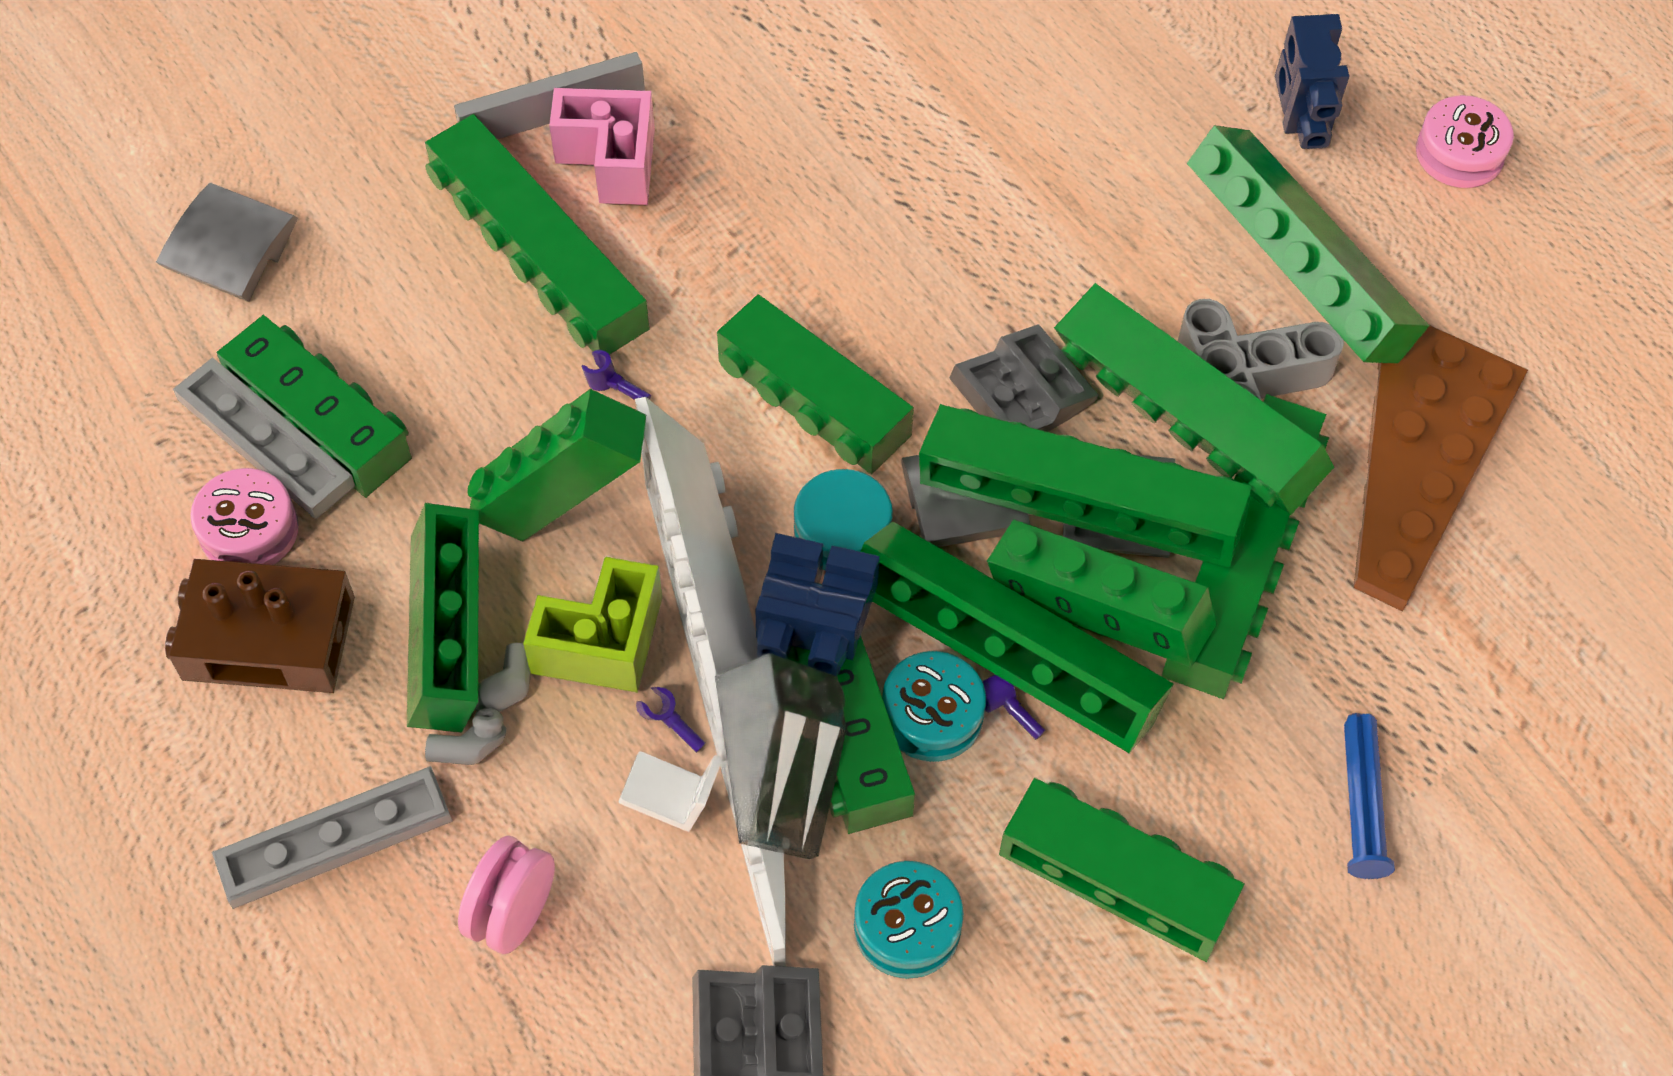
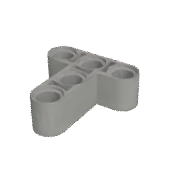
M1198 299L1187 306L1178 337L1179 343L1260 400L1265 398L1266 394L1277 396L1326 385L1332 379L1344 346L1341 336L1330 324L1325 322H1310L1238 336L1225 306L1212 299Z

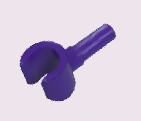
M595 350L592 352L595 363L600 369L593 370L585 365L581 366L586 381L593 390L605 391L613 388L634 400L642 397H647L649 400L651 398L649 393L628 382L624 377L615 372L611 357L606 351Z
M997 675L982 681L986 693V712L989 713L1004 706L1009 715H1012L1035 740L1046 731L1016 699L1014 685Z
M651 687L661 697L662 709L657 714H654L644 702L637 701L636 708L640 716L647 720H661L669 728H672L697 753L706 742L674 710L676 703L673 694L666 688Z

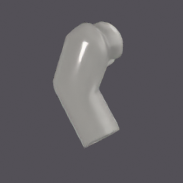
M523 643L507 645L503 670L478 683V703L475 707L477 712L485 708H492L500 712L526 697L529 690L530 670Z
M492 708L479 710L473 719V726L462 736L429 734L425 747L426 761L465 765L478 764L504 741L506 727L503 725L502 714Z

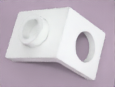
M640 751L635 758L619 803L689 832L706 805L723 758L714 755L703 775L699 776Z

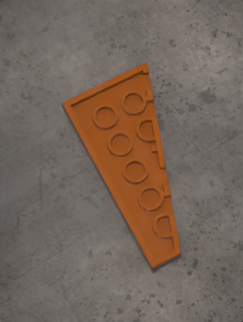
M1431 325L1399 363H1378L1377 391L1374 396L1367 459L1368 474L1363 495L1362 528L1359 533L1353 588L1402 612L1528 371L1526 368Z

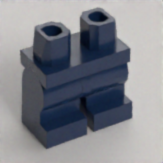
M1339 14L1292 16L1284 41V49L1281 51L1275 72V81L1284 113L1282 122L1284 133H1298L1302 149L1326 148L1330 145L1332 139L1331 131L1335 119L1339 117L1343 106L1342 98L1350 76L1347 65L1340 66L1342 53L1337 45L1341 36L1342 25Z
M775 533L768 572L765 576L761 596L755 609L757 659L774 665L786 664L791 646L810 650L808 657L809 670L814 674L831 678L837 677L846 659H854L857 641L861 636L878 586L880 556L831 546L826 562V573L823 583L819 584L823 573V543Z

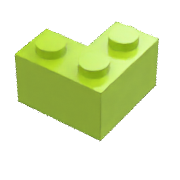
M605 557L592 604L537 595L523 643L530 674L638 693L662 601L659 566Z

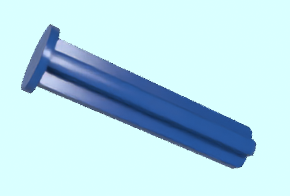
M1353 713L1348 715L1347 721L1344 724L1353 859L1347 863V870L1350 875L1356 878L1379 879L1391 875L1395 871L1394 861L1387 857L1377 720L1372 714Z

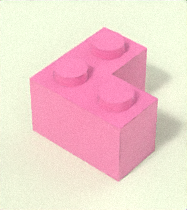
M554 88L549 127L555 164L594 165L599 203L648 205L655 133L651 91Z

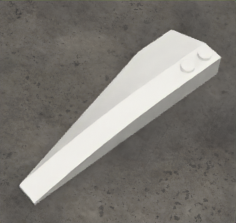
M647 397L635 399L636 410L647 415L641 453L645 486L717 756L723 758L720 768L773 966L786 967V909L781 803H779L768 838L777 774L776 752L762 663L757 659L755 628L731 538L738 537L734 512L731 506L722 507L719 494L725 493L722 470L719 462L709 463L704 443Z

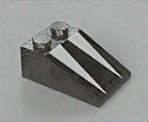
M769 653L715 676L739 844L812 859L819 856L847 731L843 711L845 695L839 684L838 676Z

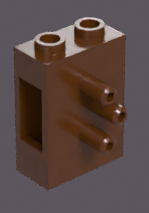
M194 559L189 579L184 578L179 586L178 605L180 613L176 627H170L166 636V657L171 660L182 681L334 693L355 599L346 571Z

